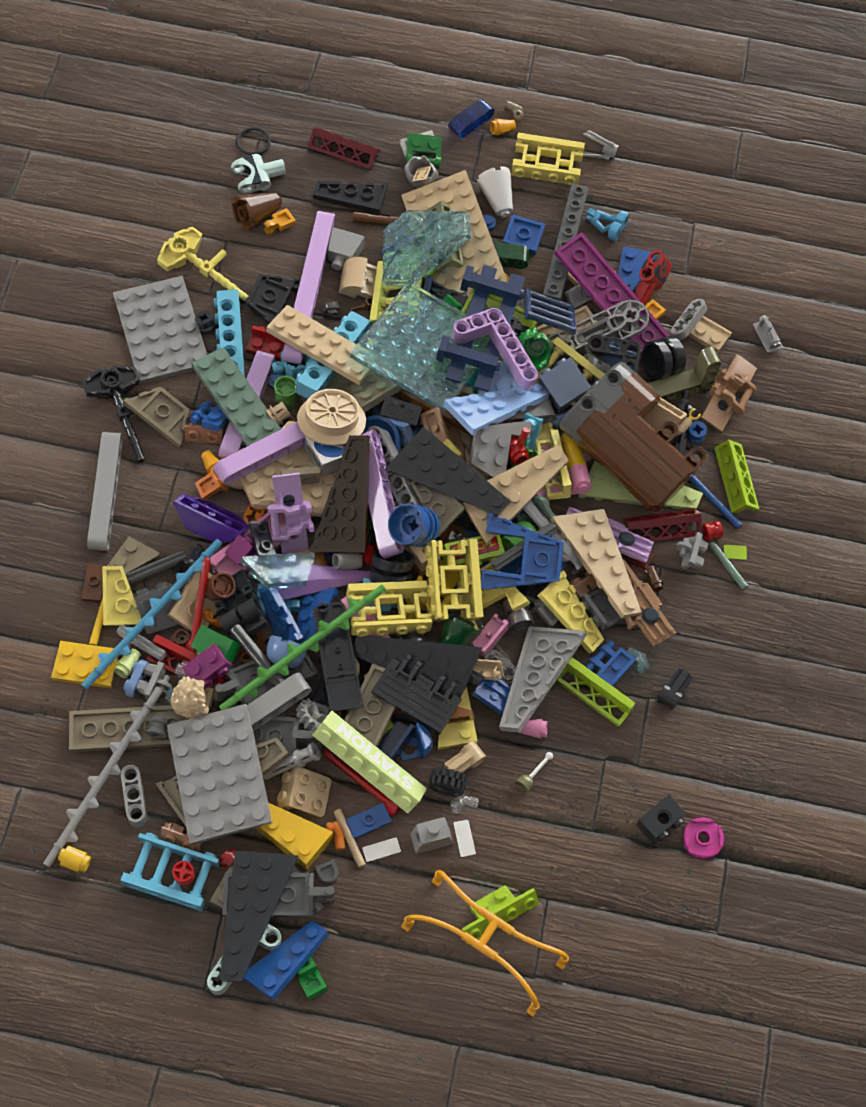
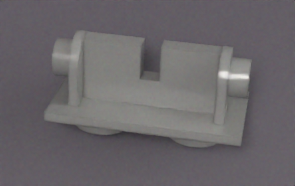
M761 316L759 318L760 321L754 323L753 327L766 352L770 353L783 349L781 340L776 334L769 317Z

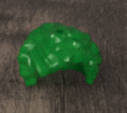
M537 327L521 332L517 338L537 372H539L549 364L552 350L550 341L544 334L537 331Z

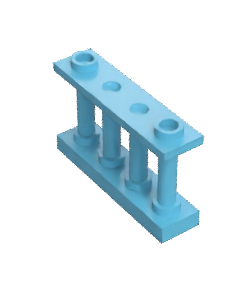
M139 833L140 843H144L133 872H130V874L123 873L120 880L123 886L203 911L205 902L200 894L211 866L217 868L220 866L217 856L210 852L202 854L160 840L158 836L152 833H146V835ZM153 846L164 851L153 878H150L148 881L142 879L141 873ZM172 853L183 856L182 861L190 863L192 859L203 863L193 891H190L189 894L182 892L181 885L177 884L175 880L173 885L169 887L162 885L161 879Z

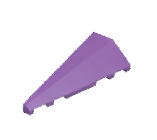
M270 560L274 584L283 600L361 582L363 578L370 579V571L340 570L331 566Z

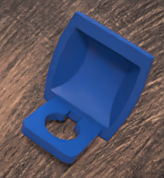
M416 723V738H412L408 744L418 746V749L411 755H407L402 751L400 754L402 761L422 757V760H424L429 755L430 750H432L433 741L429 730L425 726Z

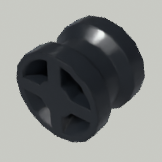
M203 311L195 316V322L199 327L200 333L209 334L215 330L216 324L210 312Z

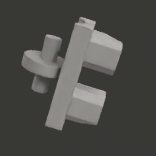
M697 532L694 537L684 538L683 541L677 542L676 549L680 551L679 555L683 557L681 568L687 569L692 567L699 569L703 566L704 558L697 555L698 552L703 554L708 548L709 543L702 540L703 534Z
M158 662L157 665L147 663L144 669V675L151 677L149 683L139 680L136 691L144 695L146 700L149 699L156 686L161 688L163 692L164 690L170 691L172 685L168 683L170 676L164 675L166 669L163 668L164 663Z

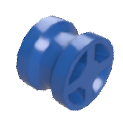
M699 421L693 422L688 428L687 440L692 444L702 443L707 433L706 425Z

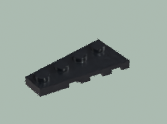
M317 181L313 192V199L380 214L388 190V183L374 185V182H367L366 184H356V182L341 184L340 181Z

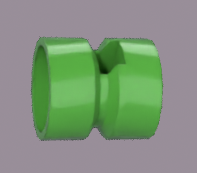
M281 376L274 383L275 402L277 405L283 402L287 409L295 407L298 403V394L295 392L297 385L293 377Z

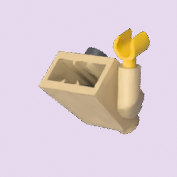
M660 397V403L644 420L655 430L666 421L675 422L678 426V433L675 436L677 437L692 425V421L698 420L700 414L697 417H692L691 414L695 411V409H692L687 418L685 412ZM664 429L666 434L672 435L670 429Z

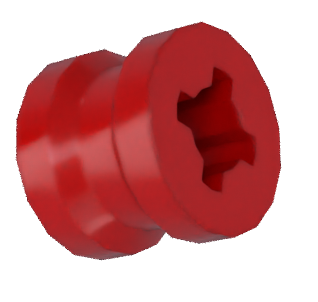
M717 520L713 521L712 524L705 523L702 525V533L707 542L712 541L714 538H723V528L720 521Z
M180 861L174 865L172 874L177 884L181 886L191 884L195 878L193 866L187 861Z

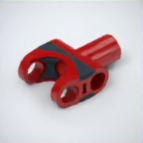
M654 250L649 254L639 272L642 280L634 294L644 305L647 304L653 291L662 288L672 268L670 261L659 250ZM660 254L661 259H659L657 262H653L652 259L654 255ZM664 262H667V269L662 271Z

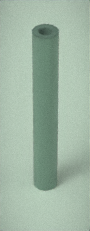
M714 541L708 545L741 589H746L749 585Z

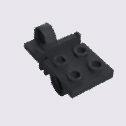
M243 569L231 575L236 584L234 593L215 603L217 612L221 615L219 621L223 629L229 634L230 639L236 642L238 641L230 632L235 625L239 624L249 637L269 625L256 596L257 592Z

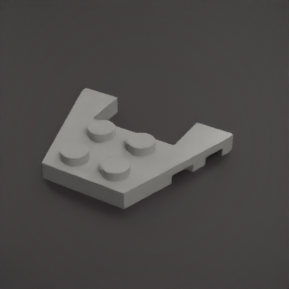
M532 421L489 425L485 430H477V434L473 435L469 465L492 478L505 472L511 436L519 437L524 427L531 431Z

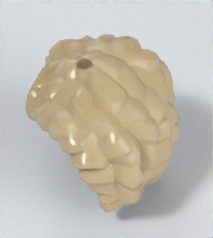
M187 676L178 682L171 697V706L177 715L194 719L208 714L209 704L205 701V683L203 680L190 679Z

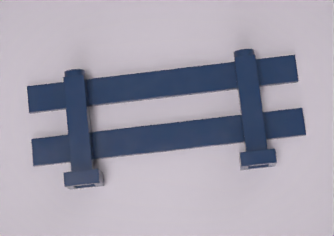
M467 265L460 290L467 292L468 287L475 289L466 317L483 312L489 294L503 297L499 310L510 325L517 301H521L524 294L522 285L525 277L511 273L507 283L494 279L497 272L496 268L483 265L481 274L473 272L474 267ZM443 335L436 360L443 362L444 358L451 359L445 379L460 383L465 365L468 364L480 368L474 388L488 392L495 371L499 372L502 363L499 360L500 353L491 338L486 352L483 353L471 349L474 340L456 345L449 342L450 337Z

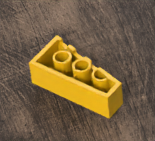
M269 803L273 823L255 829L287 855H298L297 863L305 870H308L334 839L333 832Z

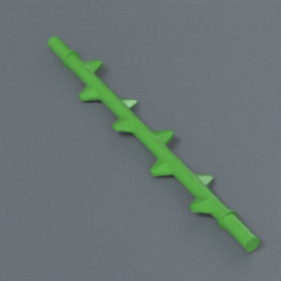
M381 584L367 596L364 595V598L360 601L350 597L348 599L349 609L331 623L321 620L319 622V631L300 646L291 643L287 644L288 655L269 669L258 667V677L240 691L235 692L232 697L219 706L220 709L231 708L237 702L242 701L247 695L256 698L258 696L257 687L276 673L287 676L289 674V663L308 649L315 652L319 651V641L337 627L345 630L350 629L349 618L368 604L370 605L373 600L387 591L385 587Z

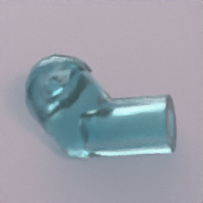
M630 647L628 653L636 658L638 663L636 670L645 673L650 665L646 655Z

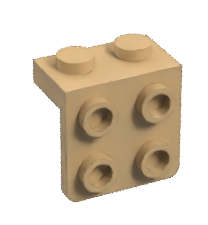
M298 766L285 771L282 776V788L277 797V807L286 811L294 808L316 817H323L331 787V779Z

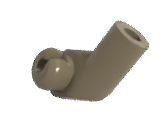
M507 101L505 109L512 111L515 120H522L524 118L523 108Z

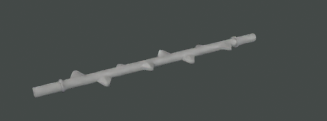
M156 686L147 702L143 704L144 706L141 711L130 712L134 722L122 741L110 742L109 747L113 755L99 776L88 777L91 789L79 808L67 809L66 813L70 822L57 842L54 843V847L43 862L44 865L51 867L66 842H77L78 837L74 829L88 808L99 807L95 797L108 776L121 773L117 762L129 743L141 741L138 729L149 712L153 710L154 704L163 692L161 688Z

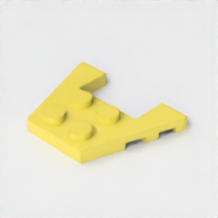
M491 563L480 568V578L482 569L496 571ZM461 580L458 581V589H461ZM516 587L481 590L483 609L506 596L512 610L515 612L530 604L529 600ZM468 593L458 595L459 604H469ZM461 610V614H460V617H462V618H463V610ZM468 619V621L475 624L474 628L478 630L475 620Z

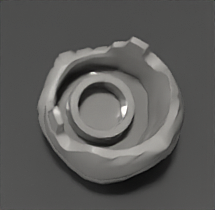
M423 155L421 158L412 157L404 167L407 179L417 188L431 184L439 177L437 169ZM431 166L427 179L412 181L417 168Z

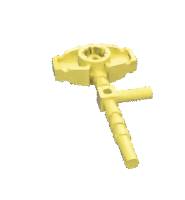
M189 227L186 230H180L174 233L173 238H170L167 242L165 241L157 262L166 271L186 265L188 260L194 263L205 277L211 276L224 288L226 287L227 290H238L239 298L244 302L247 301L249 296L214 270V267L227 255L225 250L222 249L210 261H203L197 258L196 253L202 241V233L197 229Z

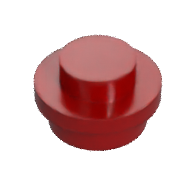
M227 849L220 857L222 860L220 865L228 868L234 861L236 850L230 851Z

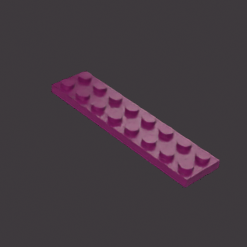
M582 232L555 251L554 255L602 311L627 300L641 302ZM643 310L639 312V317L645 314ZM649 311V321L645 331L629 339L640 344V356L645 343L670 336ZM641 321L638 322V326L643 327L645 325Z

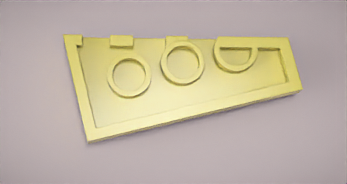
M563 570L560 573V581L549 583L537 596L567 630L585 631L586 637L581 645L590 654L604 641V638L593 619L588 617L583 602L580 603L575 594V588L569 584L566 579L567 574Z

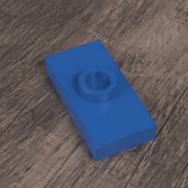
M384 803L346 819V822L354 839H357L391 824L392 820Z

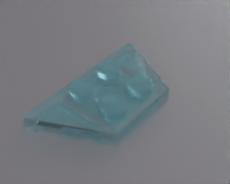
M315 552L242 556L241 564L243 566L247 565L252 570L251 574L256 579H259L261 584L267 589L306 586Z

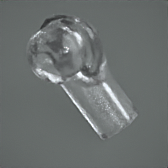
M460 795L450 802V811L460 813L461 808L464 806L477 808L480 798Z

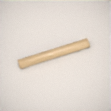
M338 809L333 813L342 829L358 868H362L366 863L342 810Z

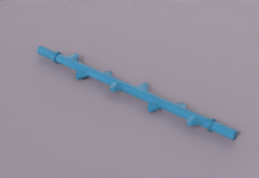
M216 539L205 552H202V555L185 573L176 574L177 582L161 599L151 598L149 600L152 609L135 627H127L125 629V638L110 654L100 653L98 655L100 664L97 668H94L95 670L81 684L86 690L100 675H103L102 673L119 655L129 656L131 654L129 644L145 627H153L155 625L153 618L170 600L180 601L182 599L179 590L196 572H201L203 559H210L222 545L219 539Z

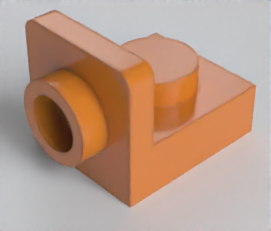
M214 471L195 482L198 492L204 500H207L220 490L225 493L228 491L227 486L223 484Z

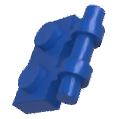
M211 401L203 402L198 410L192 413L190 422L192 424L196 422L202 423V428L219 432L229 421L218 404L215 407H211Z
M609 640L607 644H603L599 648L600 651L595 657L592 656L586 668L591 671L598 669L599 672L596 675L611 686H614L634 664L636 658L622 647L615 652L613 650L615 643ZM605 656L610 658L606 664L601 662Z

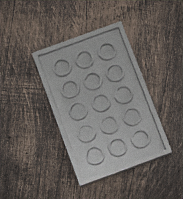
M183 276L113 292L133 365L140 377L139 385L194 371L192 362L207 355L199 327L195 322V314Z
M247 704L167 725L186 828L191 845L273 823Z

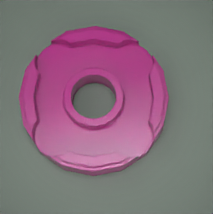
M701 817L688 823L683 831L682 840L684 847L691 855L700 859H708L717 855L723 847L724 834L715 821ZM701 833L706 834L709 841L707 843L700 842L698 835Z

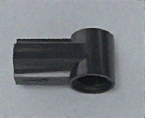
M678 668L668 685L665 684L657 699L674 710L683 696L682 693L688 687L693 677L686 670Z

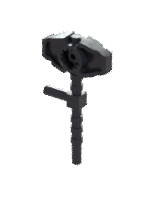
M113 365V368H105L104 370L99 369L83 381L86 396L99 399H110V396H112L115 401L118 419L120 422L123 421V427L127 432V437L130 440L131 447H133L137 461L143 462L145 458L139 445L140 442L130 421V415L135 413L126 407L122 400L124 394L139 384L140 377L135 367Z

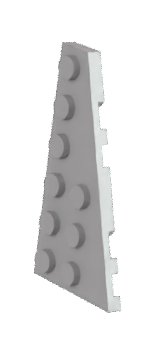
M529 626L499 725L501 731L518 733L522 731L586 637L585 631Z

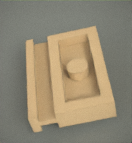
M702 316L688 337L705 347H714L718 354L728 338H730L732 332Z

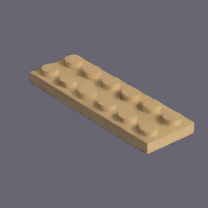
M288 305L266 328V332L358 385L379 363V357Z

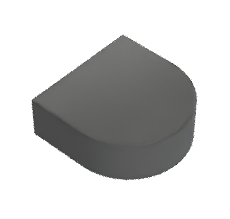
M334 859L315 867L318 878L322 883L329 885L337 881L339 870Z

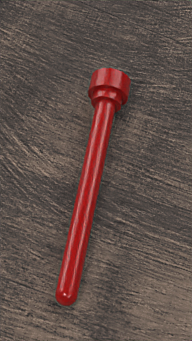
M204 558L202 562L191 639H188V643L185 645L186 649L195 653L197 650L192 648L191 645L201 626L211 563L209 558Z
M328 749L323 751L322 754L326 759L384 803L389 814L394 817L401 810L397 804Z

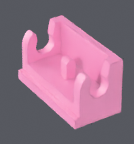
M494 614L471 646L483 647L480 655L485 658L509 629V622L505 619L503 621L500 620L498 615Z

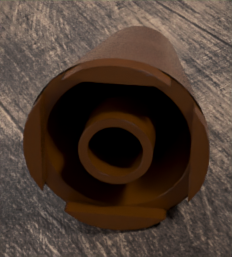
M274 192L238 195L233 198L235 202L232 203V211L235 220L243 225L240 227L243 230H250L281 208L282 199Z

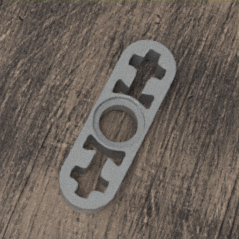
M703 299L692 301L671 328L672 335L678 340L685 339L707 311V306Z

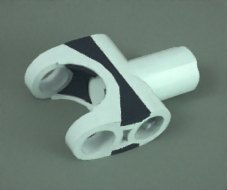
M258 154L237 159L231 165L233 173L249 176L238 184L239 191L243 194L265 191L271 187L269 178L286 174L282 159L263 163L262 157Z

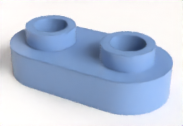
M140 659L139 662L134 663L132 668L133 674L130 680H126L123 687L126 696L135 698L138 694L136 686L139 680L144 681L146 677L143 672L147 663H149L148 661Z

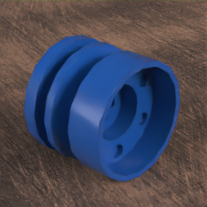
M401 504L390 513L388 519L389 534L395 542L401 545L425 547L428 542L435 540L439 533L440 522L438 516L428 507L415 504Z

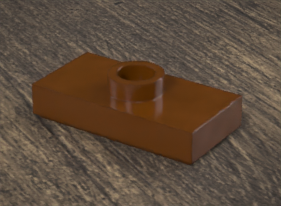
M88 563L81 597L82 601L101 603L103 597L102 566L107 565Z

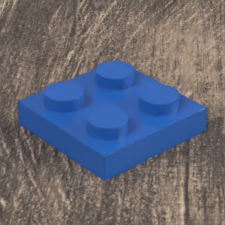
M512 215L503 243L527 246L530 249V254L536 255L545 224Z

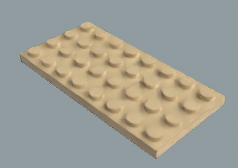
M466 170L401 195L419 247L423 250L425 248L433 252L425 211L439 201L452 207L464 266L458 269L450 265L442 271L437 270L433 276L434 282L443 285L447 289H453L463 296H469L473 288L468 287L467 292L460 290L467 265L474 267L473 272L481 274L483 265L496 268L497 272L494 279L507 282ZM437 211L431 214L432 220L435 219ZM437 225V228L435 230L436 235L438 234L440 225ZM442 239L438 244V249H441V246L443 244ZM445 254L441 259V263L447 260Z

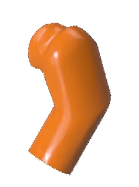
M337 821L327 822L326 829L333 832L335 850H345L344 834Z

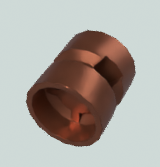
M225 572L208 577L205 598L210 601H218L232 595L236 587L234 578Z

